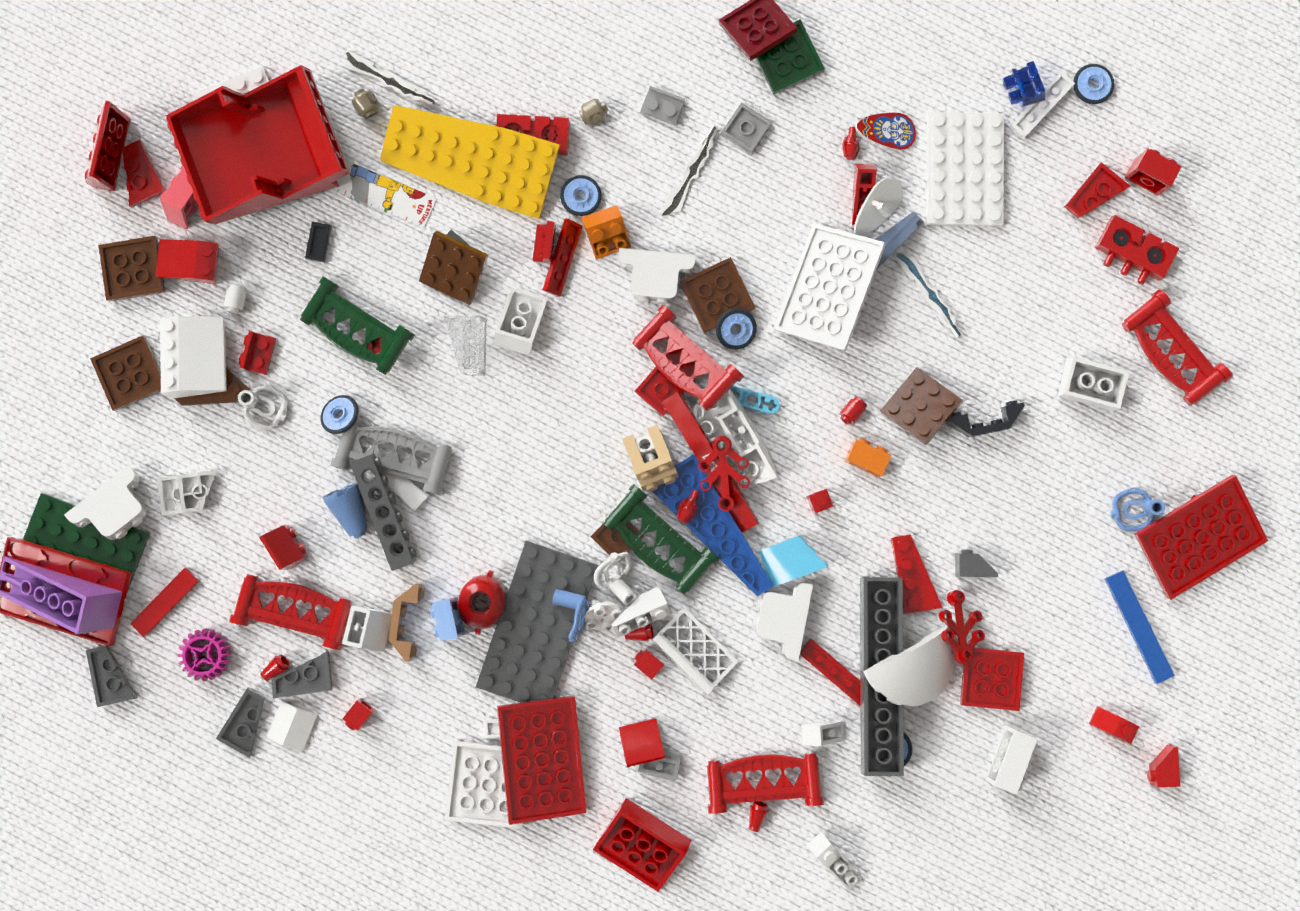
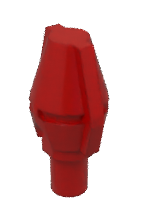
M849 127L848 135L844 137L842 147L844 157L847 160L853 161L856 159L860 147L856 136V128Z
M693 490L687 500L683 499L680 503L677 519L680 522L688 524L696 515L698 509L696 500L700 494L698 491Z

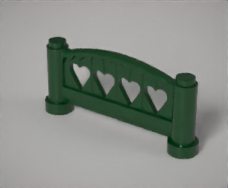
M322 276L319 281L320 285L300 315V320L309 326L311 323H314L319 331L334 345L354 357L377 364L376 370L386 375L394 366L409 340L412 341L415 334L401 325L394 331L335 293L339 286ZM335 308V322L329 325L327 320H322V315ZM350 318V332L345 335L343 330L339 331L337 329V325ZM366 328L364 344H359L358 340L352 339L354 333ZM381 338V351L379 354H375L374 350H368L367 345Z
M633 483L629 488L630 492L609 514L603 524L611 531L616 529L628 547L640 560L659 574L676 581L678 584L676 588L685 595L713 564L716 565L720 559L707 547L702 552H699L643 502L648 495ZM642 518L638 535H634L632 529L626 528L628 521ZM656 531L654 546L651 548L647 547L646 542L640 540L641 535ZM671 543L669 558L662 560L661 555L655 553V548ZM685 556L683 571L677 573L675 567H670L669 562L672 559Z

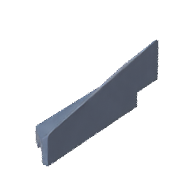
M910 213L875 239L886 244L877 269L924 223L916 213Z

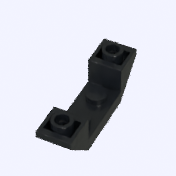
M1017 400L1006 402V406L1000 408L1003 422L1002 419L990 421L991 425L984 426L983 423L973 424L971 428L968 414L962 415L961 411L954 412L946 423L968 438L1004 431L1011 428L1025 405L1024 402L1018 403Z

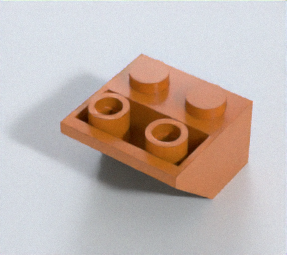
M617 205L581 217L596 260L619 252V248L627 249L631 247L623 217Z

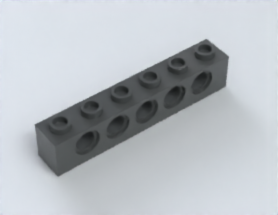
M371 454L350 462L391 571L413 564L416 561L417 554L413 546L410 547L408 542L410 539L409 533L406 528L403 529L401 524L403 518L400 511H396L394 506L396 500L393 493H389L387 488L389 482L386 475H382L380 470L382 464L379 457ZM368 470H372L375 473L373 481L368 480L366 477ZM375 488L382 491L380 499L375 498L373 495ZM383 506L389 509L387 517L382 516L380 513V508ZM394 525L397 530L396 534L388 533L387 526ZM401 543L404 548L403 552H397L394 549V544Z

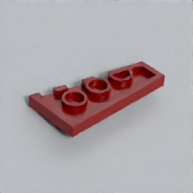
M912 536L892 537L891 543L897 578H902L903 613L908 614L943 608Z

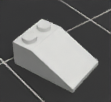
M512 287L495 330L493 344L530 356L548 298Z

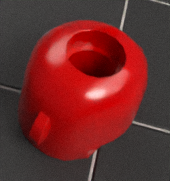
M491 570L488 571L487 575L475 576L469 580L457 597L460 617L468 626L475 628L476 635H481V631L484 629L492 628L500 620L506 607V594L503 584L493 576L494 571ZM479 593L488 595L491 600V605L487 611L478 610L474 604L475 597Z

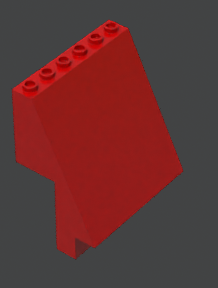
M299 65L245 94L221 86L166 115L168 129L172 132L174 145L181 157L180 162L186 170L187 181L194 192L193 197L198 203L200 216L207 223L216 225L339 187L337 180L350 174L312 72L303 65Z

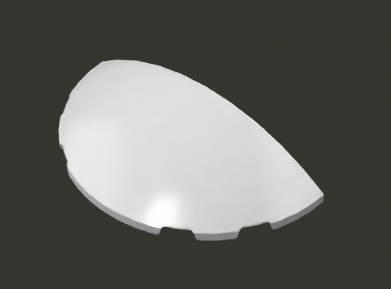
M731 389L708 411L699 404L701 401L699 399L693 414L710 442L713 444L716 437L726 436L731 440L732 449L749 461L746 469H740L737 466V462L727 455V463L743 477H748L750 483L754 482V484L763 483L778 477L759 433ZM720 442L718 445L719 448L724 449L726 447V443ZM742 459L739 461V465L745 467L747 462ZM742 479L740 483L748 481L746 479Z
M945 625L923 637L919 643L897 655H891L863 671L876 692H881L887 697V701L896 705L919 706L936 698L946 687L955 665V650L947 642L943 641L941 637L942 631L950 628Z

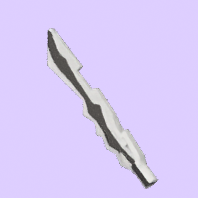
M349 50L346 51L351 71L382 80L383 87L393 88L396 94L400 93L404 98H412L415 102L423 101L431 106L434 104L435 99L425 94L423 90L411 83L409 85L388 70L383 72L373 67L375 63Z
M711 126L708 133L696 147V154L689 160L683 170V179L678 189L676 187L673 188L661 211V216L681 211L691 180L699 177V169L705 166V161L709 158V150L713 147V139L718 130L715 126Z

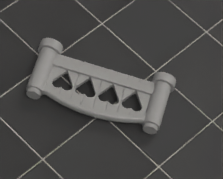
M356 421L349 430L342 433L336 456L332 458L330 466L349 471L350 462L375 454V457L378 456L381 461V472L425 483L423 487L424 492L441 496L443 491L441 486L452 451L451 446L440 444L437 448L412 434L384 427H360L359 422ZM362 436H366L368 439L374 438L375 444L363 453L360 438ZM379 442L392 443L394 445L393 450L382 458L378 447ZM399 446H403L405 449L411 448L412 454L400 464L397 448ZM417 451H422L423 454L429 453L431 455L430 460L419 468L415 453Z

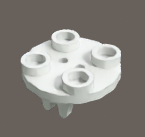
M592 600V605H589L584 618L588 629L611 632L614 630L612 623L623 612L622 608L616 603H597L596 600Z

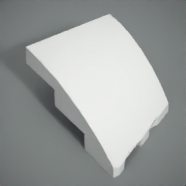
M216 470L158 477L162 516L202 511L216 475Z

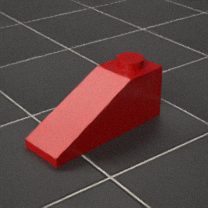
M855 163L852 225H855L863 203L875 186L877 169L874 164Z

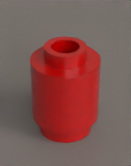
M855 396L840 411V419L847 425H855L866 411L867 404L861 398Z

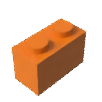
M860 438L853 441L845 462L881 477L885 472L891 454L887 453V449L877 446V448L870 446L869 441Z

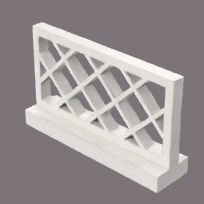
M685 607L650 640L704 695H708L739 662ZM683 613L689 618V626H679V617ZM667 629H676V640H668L663 635ZM679 629H689V640H679ZM692 629H700L703 632V640H692ZM679 642H689L690 654H682L679 651ZM692 642L703 643V654H692ZM706 643H714L716 645V654H706ZM693 656H703V668H696L693 665ZM706 656L717 657V668H706ZM720 656H727L732 663L727 668H720ZM706 670H717V679L713 683L706 678Z

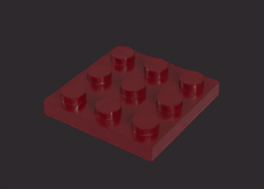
M749 0L719 19V25L750 61L797 33V26L774 0Z

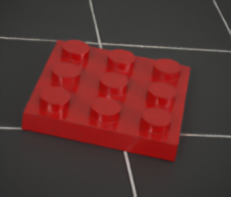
M974 648L972 651V662L969 665H963L960 705L1020 711L1024 653Z

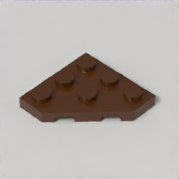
M226 367L227 391L174 399L182 406L238 403L239 393L243 390L249 391L250 388Z

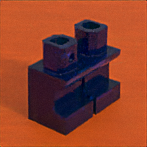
M1034 61L1026 63V67L1019 70L1016 68L1012 69V74L1003 78L1005 90L1014 87L1016 89L1008 93L1011 105L1021 103L1022 107L1045 100V88Z

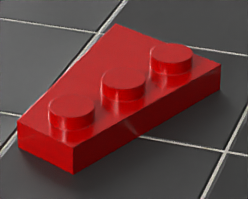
M137 140L123 147L124 169L127 175L126 186L129 192L128 203L129 207L133 208L162 194L165 189L142 141Z
M1101 162L1064 208L1079 219L1128 189L1130 185Z

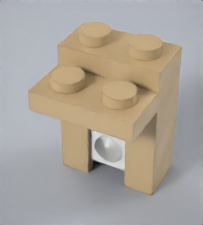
M658 424L647 428L649 432L647 435L637 439L630 435L622 439L632 463L633 471L643 492L654 491L659 485L664 483L665 485L671 484L676 481V478H679ZM644 443L651 444L648 449H641ZM654 452H656L658 455L657 459L654 458ZM646 456L648 462L644 463L642 457Z

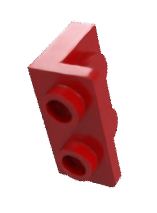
M547 221V225L537 224L533 252L534 262L551 263L556 225L553 221Z
M249 331L248 335L244 338V352L239 357L240 368L267 375L276 338Z

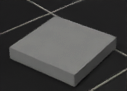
M741 102L720 135L752 155L772 126V122Z

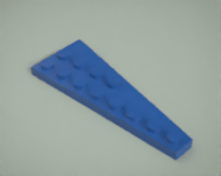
M693 454L675 465L679 476L675 482L665 485V483L659 485L652 492L677 516L679 505L683 499L687 500L693 490L698 491L700 494L696 500V505L698 506L697 513L685 525L756 596H759L774 586L729 511H723L719 508L720 496L712 485L708 491H703L700 488V482L708 476L699 469V461ZM703 482L702 487L705 489L709 488V483Z

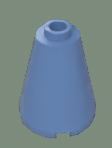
M357 483L347 485L340 490L337 489L323 496L324 503L349 537L354 536V538L365 535L364 531L367 530L362 495Z

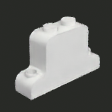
M619 248V262L622 268L633 270L631 293L639 302L657 300L658 304H668V302L676 298L678 275L690 274L694 269L696 255Z
M128 465L68 511L65 517L78 527H85L92 522L98 531L110 540L123 538L130 528L138 526L146 516L145 507L132 493V490L140 482L139 475Z
M799 583L794 585L791 596L765 592L762 598L758 597L756 609H759L758 617H754L752 628H755L756 634L761 638L782 642L781 653L790 660L799 661L812 594V584Z

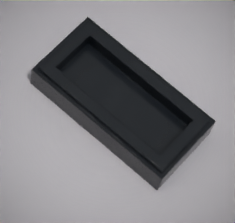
M317 222L311 223L305 255L306 260L325 263L331 225Z

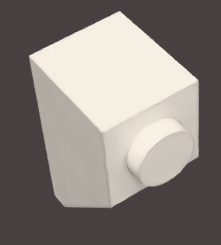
M844 721L814 722L801 725L803 745L823 746L845 741Z

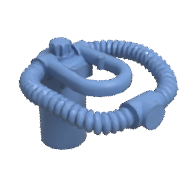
M1131 488L1115 495L1112 502V508L1114 509L1110 510V514L1120 529L1128 532H1138L1153 523L1155 515H1160L1165 511V504L1161 500H1152V497H1149L1150 495L1142 489ZM1129 494H1139L1145 498L1144 500L1129 501L1123 507V513L1128 519L1135 520L1149 516L1145 524L1126 526L1122 523L1120 508H1118V502L1122 497ZM1133 504H1142L1144 513L1131 516L1128 514L1127 508Z
M556 589L552 603L575 609L573 627L568 638L571 642H577V638L586 624L584 616L590 602L584 595Z

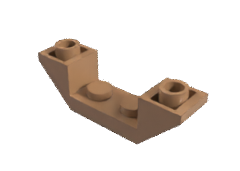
M420 583L413 585L393 602L388 640L406 662H410L412 658L416 657L417 646H414L415 641L400 639V636H403L404 633L402 617L406 616L407 606L404 605V602L417 604L420 603V600H423L425 589L422 588Z

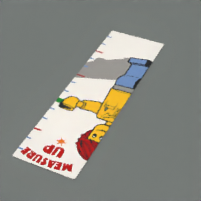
M345 160L350 174L338 179L339 187L332 188L331 190L422 228L425 227L437 198Z

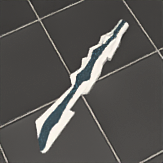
M895 254L894 258L911 282L915 280L922 290L920 295L938 314L937 318L956 338L962 335V332L956 325V317L951 314L950 307L945 304V299L938 296L937 288L929 287L916 258Z

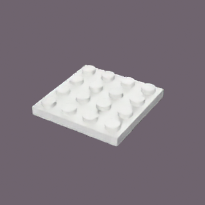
M454 741L445 814L446 821L523 829L524 823L508 824L501 746Z

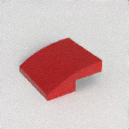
M656 718L619 727L627 767L665 758Z

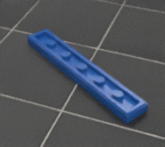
M1121 570L1104 578L1155 684L1175 676L1124 571Z

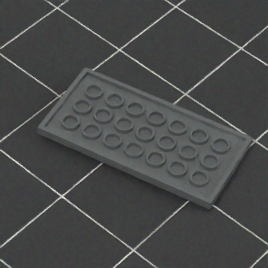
M526 540L506 596L504 613L495 628L476 688L520 703L554 698L572 645L568 636L573 627L575 609L552 603L554 592L556 589L584 595L587 599L594 581V573L599 565Z

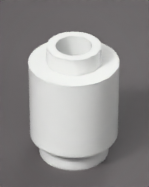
M230 285L229 289H227L224 308H227V312L238 314L239 311H243L246 298L245 287Z

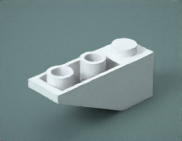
M656 587L641 594L612 623L617 638L670 615L667 602L660 588Z
M822 832L807 845L821 863L849 891L863 878Z

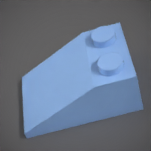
M457 597L433 602V606L430 607L431 616L436 619L437 624L434 626L436 637L440 638V641L456 639L465 635L463 621L458 611Z

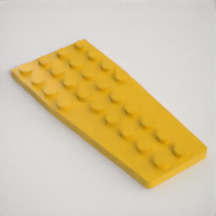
M395 105L392 108L380 159L384 163L482 202L540 219L560 145L502 127Z

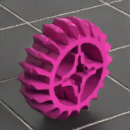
M207 628L202 631L195 630L194 634L189 633L188 639L182 640L185 646H179V649L183 653L177 656L179 658L182 657L183 661H180L178 664L185 665L182 669L183 672L189 670L188 677L194 675V680L197 681L201 678L204 682L208 678L214 680L215 675L219 677L222 675L221 671L227 670L224 664H230L231 661L226 658L232 656V653L226 650L231 648V646L224 645L227 642V638L220 640L222 633L215 635L214 629L208 632ZM201 639L211 641L209 644H206L205 647H202L201 645H196V643ZM215 648L218 650V658L214 653ZM202 652H207V658H203ZM191 653L195 655L194 662L192 660ZM205 663L214 665L209 671L199 669Z

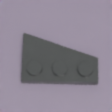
M108 646L86 650L97 707L138 698Z
M326 651L320 656L272 678L273 698L333 690L329 652Z
M248 687L216 739L250 758L265 696Z

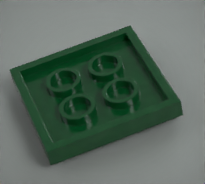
M801 19L793 22L797 26V33L756 58L773 95L825 70Z

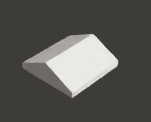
M282 700L267 737L282 746L304 751L318 714Z

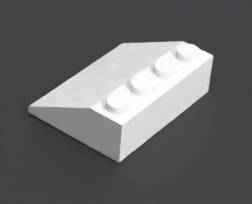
M177 316L160 319L161 393L174 399L227 391L225 318Z

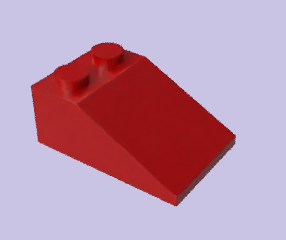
M160 239L156 277L215 284L219 256L218 243L199 240Z

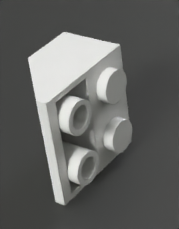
M359 605L351 606L342 644L384 652L390 631L392 613Z

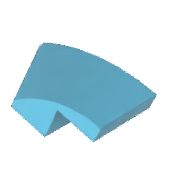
M801 535L758 551L773 586L786 583L829 566L826 561H822L815 554L816 551L807 544V541Z

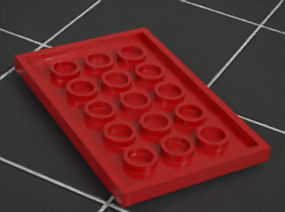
M1236 475L1227 477L1134 534L1166 597L1170 600L1268 541Z
M575 696L497 706L508 824L512 825L586 813Z

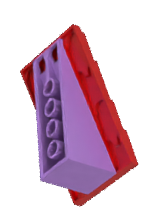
M7 537L0 565V613L112 646L115 644L132 573L23 539Z

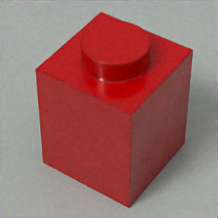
M827 489L806 496L813 514L834 507Z
M648 649L644 652L640 650L633 658L636 660L634 665L651 680L664 666V663Z
M360 698L342 719L349 729L353 731L356 729L358 731L372 716L375 709Z

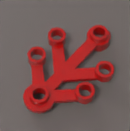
M718 436L713 441V451L705 460L700 461L698 467L702 472L708 471L710 464L718 455L719 465L706 479L700 482V488L703 491H708L712 483L720 475L722 497L719 499L718 505L721 510L730 511L734 506V500L729 494L728 474L738 482L741 488L749 487L750 480L748 477H743L727 463V455L737 462V466L740 469H746L749 461L732 449V443L728 437ZM720 442L726 443V447L724 449L719 448L718 445ZM740 460H745L747 462V465L745 467H741L739 465ZM706 462L708 468L702 469L701 463ZM742 479H746L748 481V484L746 486L741 485L740 482ZM705 481L709 483V488L707 489L702 487V483ZM725 499L730 501V505L727 507L723 505V500Z
M954 590L947 594V601L951 606H954L956 623L952 620V613L949 610L941 611L939 613L940 621L950 628L942 631L941 637L943 641L947 642L955 650L954 658L956 662L961 665H969L973 660V649L978 642L985 639V634L982 630L973 631L972 638L968 643L966 637L975 623L982 620V613L978 610L970 612L969 618L964 624L962 603L965 600V595L962 591ZM955 635L958 637L959 643L954 639Z

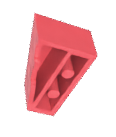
M181 166V171L177 177L175 176L172 179L168 190L162 193L160 201L167 220L188 229L190 224L187 223L191 212L196 213L198 208L195 207L194 192L187 181V173L183 166Z

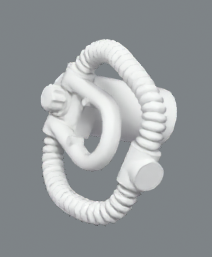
M262 385L252 391L243 390L238 395L239 403L244 405L243 407L245 408L243 409L245 419L257 428L271 430L287 417L285 412L288 407V401L285 395L276 388H272V386ZM265 390L273 392L282 401L281 410L278 411L275 421L271 424L256 422L249 414V409L262 417H270L274 414L276 409L274 402L258 394ZM259 399L271 405L272 409L269 413H263L260 409L255 408Z
M628 552L620 554L611 553L610 557L600 564L594 573L595 584L600 588H609L625 605L632 604L636 599L635 592L623 581V578L627 577L626 575L629 574L631 569L630 554ZM625 558L626 567L621 574V563L619 561ZM617 565V568H615L616 575L610 576L609 569ZM603 569L605 575L604 583L600 581V574Z

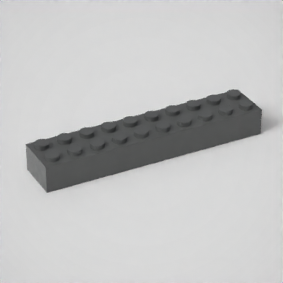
M860 578L861 774L864 776H904L903 705L891 703L886 700L887 697L881 692H876L863 672L891 655L903 652L902 578Z

